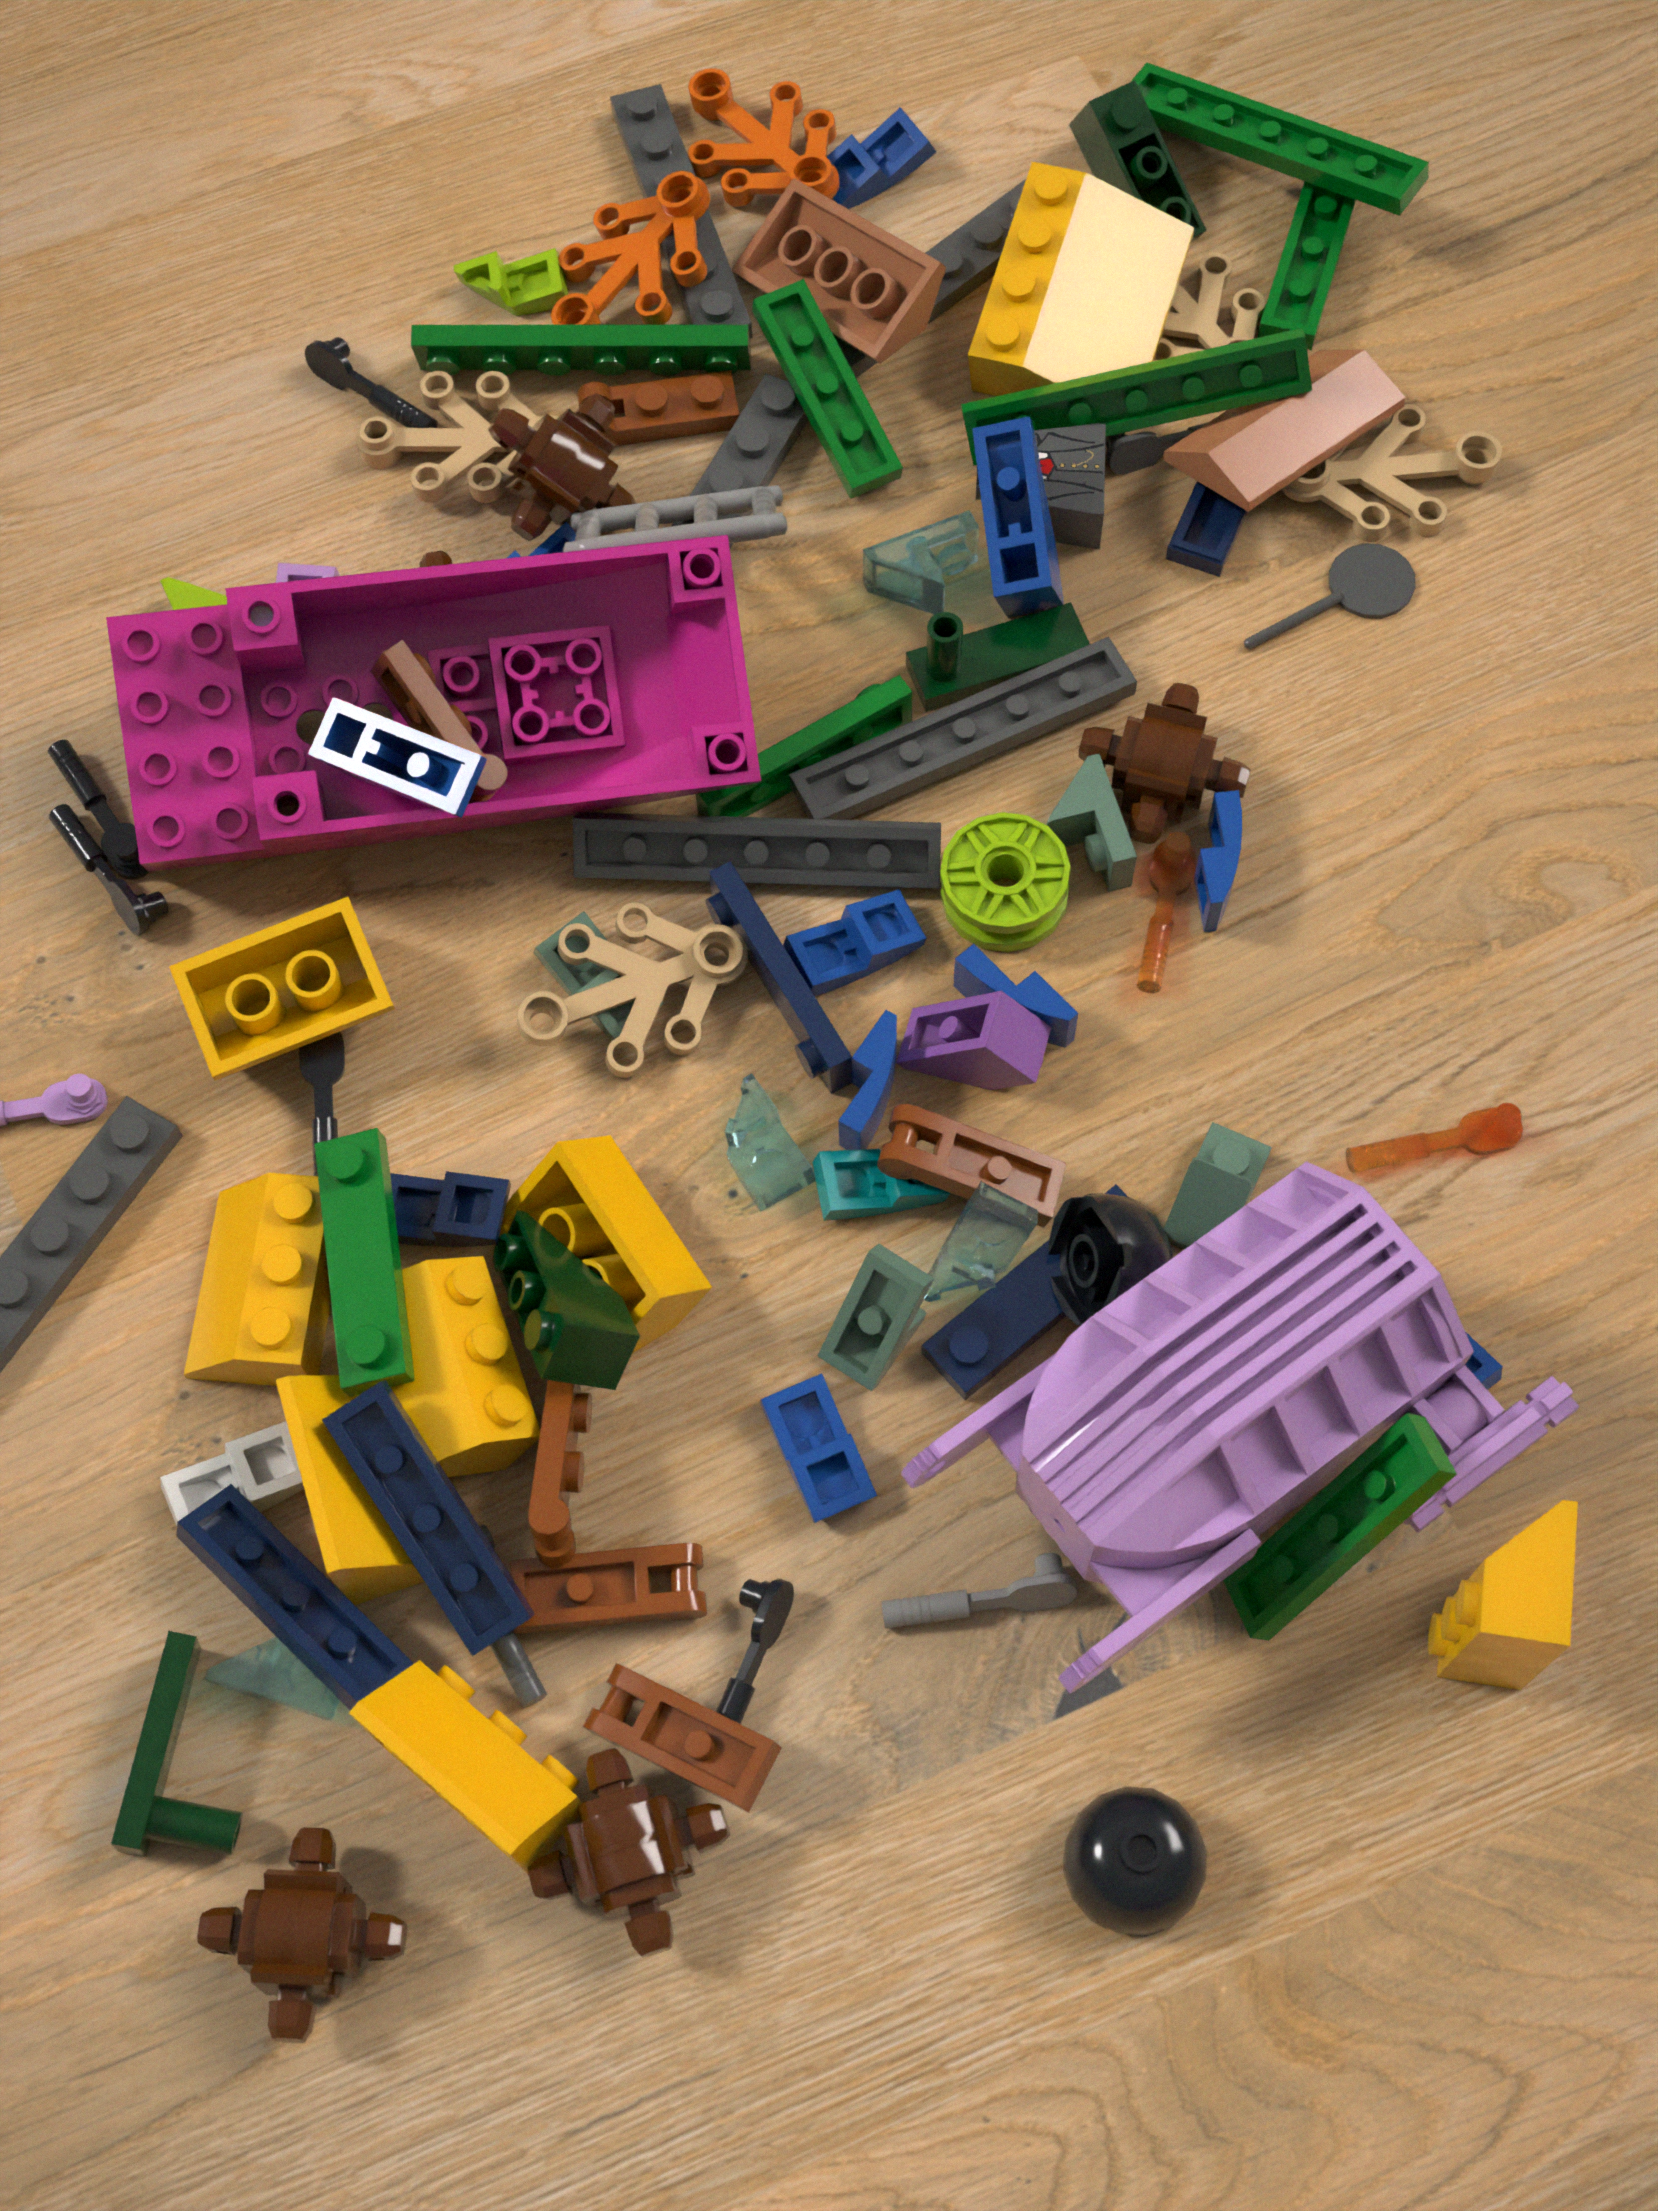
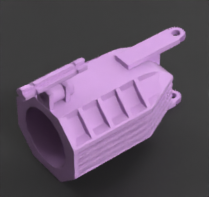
M1306 1161L1091 1316L1067 1338L1057 1353L933 1441L929 1447L924 1448L922 1452H919L916 1457L912 1458V1461L907 1463L901 1475L911 1488H917L926 1481L928 1482L931 1478H935L937 1474L942 1473L989 1438L1017 1473L1015 1492L1026 1503L1036 1519L1041 1522L1050 1537L1059 1545L1065 1556L1074 1564L1084 1580L1105 1584L1131 1617L1061 1673L1058 1678L1069 1693H1072L1098 1676L1253 1558L1261 1544L1258 1536L1335 1479L1406 1413L1426 1417L1457 1473L1453 1479L1403 1522L1406 1526L1410 1524L1418 1533L1444 1514V1510L1441 1507L1444 1503L1449 1508L1453 1507L1546 1435L1548 1430L1545 1426L1547 1424L1552 1428L1556 1427L1577 1411L1579 1405L1571 1397L1574 1393L1565 1382L1559 1384L1553 1376H1550L1526 1395V1399L1529 1401L1527 1404L1519 1400L1503 1412L1504 1408L1465 1365L1474 1351L1441 1274L1364 1187Z

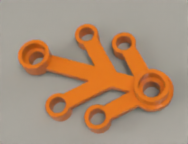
M715 68L704 69L690 79L688 89L693 109L704 119H720L747 142L716 144L711 140H699L689 147L687 154L695 175L700 178L712 177L720 171L722 166L774 165L781 171L752 174L742 168L727 171L721 178L723 197L727 204L740 207L750 203L754 199L755 194H783L793 178L829 199L836 195L840 186L839 174L835 166L827 158L828 145L837 136L834 115L825 109L810 111L803 119L805 139L807 141L805 154L799 156L790 149L794 117L799 115L803 109L799 85L791 81H782L771 88L769 96L772 107V119L769 131L733 100L730 78L724 71ZM737 186H743V187L738 188V189H733L734 187H737Z
M676 171L667 175L660 182L656 192L657 196L621 205L607 203L599 207L593 216V223L603 241L587 245L573 243L566 246L559 254V265L568 280L582 282L594 273L597 265L613 261L615 263L587 295L571 293L559 299L551 312L553 324L600 325L599 315L637 271L640 295L635 301V309L644 325L666 324L672 316L673 309L666 294L663 292L660 244L673 229L676 253L671 258L670 267L678 283L684 287H693L701 283L707 275V265L698 250L696 220L704 215L710 204V193L704 181L688 171ZM616 220L613 224L607 225L610 221ZM651 220L642 231L627 234L630 224ZM582 259L580 263L572 266L574 262ZM694 264L690 269L683 270L686 266ZM660 304L655 310L648 311L652 306Z

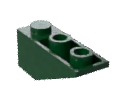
M1133 80L1089 101L1071 121L1069 126L1092 174L1117 189L1194 227L1193 238L1206 232L1204 223L1136 81Z
M517 1210L507 1234L503 1233L499 1237L498 1244L495 1245L493 1265L495 1271L500 1275L508 1295L509 1306L515 1312L524 1335L525 1346L531 1352L541 1379L616 1390L640 1337L622 1296L527 1212Z

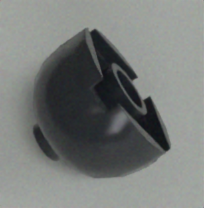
M1089 1193L1084 1195V1197H1072L1066 1200L1054 1218L1049 1238V1255H1060L1059 1266L1061 1276L1051 1277L1053 1292L1062 1311L1074 1324L1080 1326L1091 1316L1173 1258L1171 1245L1156 1215L1135 1199L1119 1195Z
M1126 1786L1098 1795L1078 1813L1065 1840L1063 1874L1072 1899L1090 1921L1117 1933L1145 1937L1171 1928L1194 1907L1206 1881L1207 1850L1197 1822L1177 1800L1152 1788Z

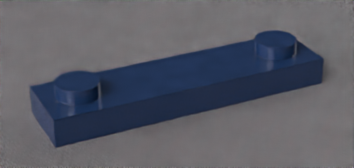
M731 861L709 871L712 896L705 900L708 911L715 924L728 926L743 938L747 947L748 960L799 1041V1044L795 1045V1050L808 1076L814 1079L820 1075L831 1094L852 1084V1056Z
M1117 1184L1104 1193L1128 1197ZM1049 1240L922 1344L921 1353L964 1400H967L1067 1316L1062 1311L1052 1288L1051 1277L1061 1276L1059 1266L1060 1255H1049Z
M386 1380L377 1383L322 1419L472 1656L535 1615Z
M232 1484L177 1522L176 1537L349 1710L358 1701L414 1664Z

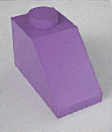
M1003 991L912 1009L896 1063L904 1069L987 1090L1033 1084L1037 1081L1039 1070L1043 1063L1051 1026Z

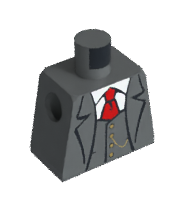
M1106 424L1034 430L1055 542L1100 549L1104 519ZM977 470V477H976V500H981L980 486H979V478H978V470Z

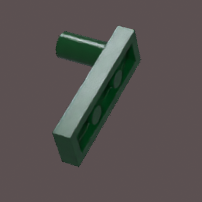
M1071 602L964 635L962 620L957 615L950 612H940L933 615L928 621L927 646L906 652V667L924 710L928 712L954 704L1088 646L1090 643Z
M168 1631L111 1845L118 1852L147 1857L151 1840L226 1855H232L241 1827L242 1812L162 1797L201 1653V1646L196 1636Z

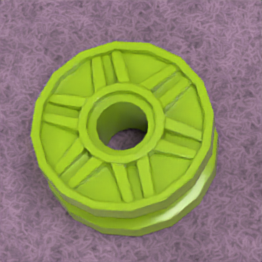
M1000 812L978 817L955 833L943 853L940 871L942 883L941 900L947 921L963 939L974 943L982 949L1012 952L1035 946L1053 934L1066 914L1071 865L1064 843L1049 826L1028 815ZM1000 878H1011L1018 883L1013 886L1002 887L994 884L993 881Z

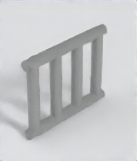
M779 485L759 486L573 513L571 526L576 535L575 541L565 542L563 552L728 535L729 544L786 535L788 528L787 520L783 516V512H776V507L781 506L783 501V493ZM753 511V515L750 516H742L721 520L717 519V516ZM694 520L692 524L659 528V524ZM635 528L634 532L600 536L601 532Z

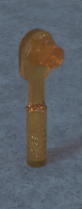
M1173 832L1168 835L1167 839L1155 848L1152 858L1149 881L1153 889L1158 892L1154 916L1149 920L1136 984L1139 990L1146 993H1157L1161 990L1174 926L1171 918L1175 898L1189 889L1193 878L1196 855L1190 846V838L1182 832Z
M1503 1103L1498 1107L1466 1114L1457 1128L1429 1134L1421 1132L1350 1147L1346 1149L1345 1154L1347 1166L1352 1173L1427 1158L1433 1153L1461 1147L1475 1155H1488L1513 1148L1522 1136V1114L1516 1105Z

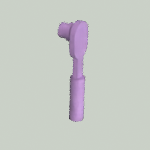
M74 1074L67 1081L57 1082L49 1086L41 1097L10 1102L1 1100L0 1126L8 1125V1122L44 1116L50 1122L59 1125L90 1121L99 1117L105 1111L108 1104V1096L103 1085L97 1080L88 1078L84 1074Z

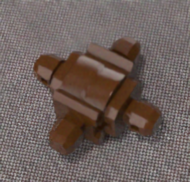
M595 393L588 397L575 413L567 409L556 419L546 414L535 423L533 428L528 425L530 419L513 409L503 408L490 425L488 431L493 440L506 451H509L511 448L517 451L508 466V470L518 477L510 488V492L522 501L519 502L511 518V529L525 540L531 541L545 531L551 521L558 525L573 513L592 510L594 507L601 509L636 504L633 496L620 484L617 483L614 486L609 484L618 468V464L608 458L609 454L616 447V442L605 435L614 417V406L601 395Z
M1179 682L1174 683L1167 690L1161 705L1147 703L1143 719L1128 717L1122 737L1114 735V729L1091 727L1084 730L1078 757L1085 761L1088 756L1100 754L1104 768L1106 765L1114 766L1111 787L1124 791L1121 809L1131 811L1128 830L1130 838L1134 841L1154 844L1161 837L1167 820L1177 823L1181 822L1185 806L1199 810L1205 789L1215 791L1214 793L1239 790L1240 798L1244 797L1251 769L1244 763L1224 757L1223 761L1213 759L1218 738L1204 734L1207 716L1196 714L1199 694L1194 686Z
M616 1748L592 1754L588 1757L586 1773L590 1792L593 1795L598 1794L599 1797L577 1806L580 1823L569 1824L562 1828L568 1850L567 1855H563L560 1850H556L537 1858L528 1867L532 1891L537 1898L553 1900L573 1895V1887L577 1886L580 1900L593 1908L603 1906L605 1915L613 1919L630 1915L631 1920L624 1924L632 1947L641 1957H649L667 1951L672 1947L674 1935L670 1913L667 1910L661 1911L660 1905L682 1897L678 1880L695 1875L689 1849L696 1847L697 1851L702 1853L723 1844L730 1836L729 1826L721 1805L706 1803L686 1808L687 1816L680 1818L677 1804L667 1795L654 1796L653 1790L646 1784L628 1787L629 1784L634 1782L626 1758Z
M300 1828L293 1839L288 1861L295 1869H267L264 1873V1890L248 1889L244 1900L243 1913L238 1907H216L203 1912L200 1916L197 1943L212 1953L235 1956L237 1952L238 1965L250 1974L251 1983L265 1995L277 1996V2000L269 2001L268 2028L272 2039L276 2042H306L312 2033L317 2006L311 2003V1997L339 1998L341 1994V1978H357L362 1953H365V1958L368 1961L394 1960L404 1955L407 1924L395 1915L370 1912L368 1919H366L365 1902L358 1894H353L352 1886L340 1872H328V1870L335 1869L336 1843L331 1831L325 1828Z

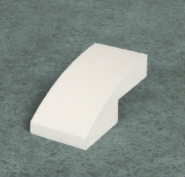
M286 1421L225 1443V1454L160 1477L161 1488L176 1526L179 1520L230 1484L259 1512L282 1502L304 1489Z

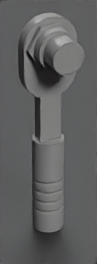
M1044 1553L1034 1560L1036 1572L1033 1577L1019 1579L1010 1584L1008 1588L967 1593V1589L881 1601L885 1629L905 1625L931 1623L933 1621L970 1617V1612L1005 1607L1025 1612L1058 1608L1071 1603L1077 1597L1076 1581L1063 1568L1060 1555Z

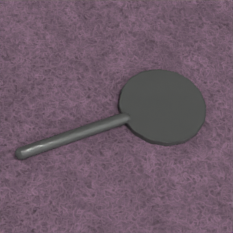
M1363 543L1347 548L1335 558L1329 570V589L1332 594L1246 638L1244 647L1252 649L1336 604L1342 606L1347 612L1362 618L1381 619L1397 614L1409 604L1415 591V573L1405 557L1396 550L1384 545Z

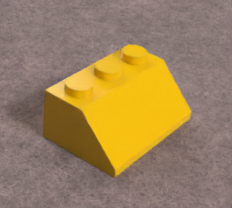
M348 896L169 966L214 1081L395 1010Z
M611 1135L558 1141L507 1201L500 1236L503 1233L507 1234L516 1211H525L622 1296L640 1335L633 1353L675 1328L712 1288Z
M266 1173L219 1192L184 1370V1376L187 1379L277 1386L276 1379L289 1375H319L331 1306L318 1176Z
M484 1256L424 1260L402 1269L415 1381L391 1387L392 1391L447 1477L507 1469L539 1439L540 1428Z
M289 1375L276 1379L326 1572L354 1605L425 1582L322 1421V1419L359 1395L349 1397L340 1389L339 1375Z
M1562 1500L1492 1553L1467 1580H1461L1458 1591L1453 1597L1448 1596L1446 1598L1441 1613L1434 1612L1432 1614L1428 1632V1653L1438 1656L1437 1677L1521 1690L1570 1647L1577 1501Z
M419 1660L358 1701L349 1714L381 1746L527 1874L528 1867L537 1858L545 1856L563 1835L562 1828L572 1824L578 1817L577 1806L582 1804V1802L572 1791L580 1781L551 1755L548 1754L539 1764L524 1751L520 1745L528 1736L499 1710L496 1709L487 1719L468 1701L476 1693L475 1690L448 1666L444 1665L435 1674Z

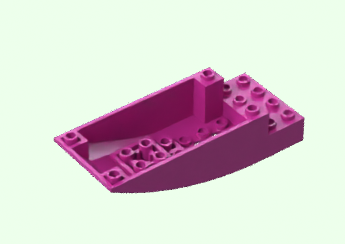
M728 535L225 588L226 605L106 617L139 862L149 872L326 851L570 816L575 815L576 812H594L761 782ZM404 640L413 654H420L429 663L436 678L435 686L449 705H456L465 714L472 728L471 737L483 754H492L504 762L507 768V779L489 801L468 804L461 818L368 784L308 755L312 745L303 742L297 734L299 718L309 711H320L326 714L334 697L362 709L367 705L380 704L391 712L393 721L409 727L370 672L382 652ZM299 805L297 812L291 816H284L277 809Z

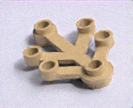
M1221 253L1206 254L1201 258L1198 268L1197 281L1201 286L1198 304L1178 283L1170 308L1173 313L1169 312L1162 335L1196 339L1206 349L1254 339L1256 325L1261 322L1264 313L1265 297L1260 291L1252 288H1244L1234 294L1230 316L1235 326L1233 335L1229 338L1216 323L1222 290L1230 282L1232 262L1226 255ZM1209 270H1217V271H1219V272H1221V273H1220V274H1212V273H1210V272H1208V271H1209ZM1241 306H1251L1254 309L1246 310L1243 309ZM1161 338L1156 356L1170 358L1206 349L1174 346L1171 341Z
M443 371L430 372L421 379L420 389L422 398L428 408L442 412L458 428H397L393 422L385 417L372 416L364 420L356 432L355 441L360 458L365 465L373 469H386L394 466L402 458L404 451L454 452L440 464L422 463L411 472L410 479L414 494L423 502L432 503L442 499L447 493V488L466 473H468L467 480L470 493L475 500L481 503H490L499 499L504 492V488L518 478L508 470V466L517 451L513 448L506 451L493 440L488 431L491 424L456 394L452 377ZM489 371L477 379L476 390L478 400L483 408L490 411L497 410L498 412L503 408L513 409L530 419L528 425L532 428L543 417L535 415L511 394L509 380L503 373ZM438 388L445 389L441 393H431L433 390ZM491 389H501V391L494 394L486 393ZM550 415L554 419L558 418V416ZM494 452H512L496 466L491 463H481ZM426 480H437L429 486L421 485ZM483 480L494 481L487 486L478 485Z
M1404 404L1403 408L1392 414L1390 424L1357 460L1335 462L1346 448L1355 449L1362 446L1367 439L1369 431L1285 486L1281 491L1287 497L1299 502L1323 501L1353 520V532L1359 539L1366 542H1375L1385 536L1390 522V512L1383 504L1374 501L1366 502L1343 486L1360 484L1410 515L1409 525L1416 534L1423 537H1432L1439 534L1443 529L1447 517L1446 505L1436 497L1424 496L1400 480L1456 475L1465 484L1478 485L1489 480L1496 473L1502 456V447L1499 441L1491 434L1473 431L1464 434L1459 439L1455 451L1392 457L1403 444H1411L1418 441L1422 436L1426 423V414L1420 407L1413 404ZM1408 421L1413 423L1415 426L1407 427L1402 425L1400 422ZM1428 513L1433 515L1436 519L1427 520L1423 518L1420 514ZM1363 519H1375L1380 524L1370 525Z
M630 902L620 908L615 924L616 932L623 941L638 944L649 939L681 954L665 961L657 962L595 936L592 929L584 924H570L559 935L558 952L561 958L571 965H582L591 962L622 975V977L563 999L549 991H537L529 994L523 999L518 1009V1030L529 1043L536 1046H549L558 1042L564 1036L568 1025L635 1000L620 1036L610 1042L605 1056L606 1066L612 1074L621 1078L631 1077L642 1066L644 1060L643 1044L668 987L693 978L680 1014L668 1020L663 1033L664 1044L670 1052L681 1056L691 1054L700 1043L702 1037V1027L700 1024L716 986L734 982L745 969L748 952L746 944L739 933L728 926L720 924L707 925L694 932L653 915L650 908L643 903ZM632 914L639 915L645 920L646 927L641 931H631L624 925V918ZM571 936H581L586 939L589 947L584 952L574 953L567 948L565 942ZM712 948L720 949L725 953L727 962L720 966L711 965L705 959L704 953ZM539 1013L548 1014L554 1020V1026L545 1032L538 1031L532 1027L530 1023L531 1018ZM676 1026H686L692 1030L694 1039L686 1044L678 1043L673 1039L671 1030ZM622 1047L631 1049L636 1055L635 1063L630 1066L619 1065L613 1058L614 1051Z

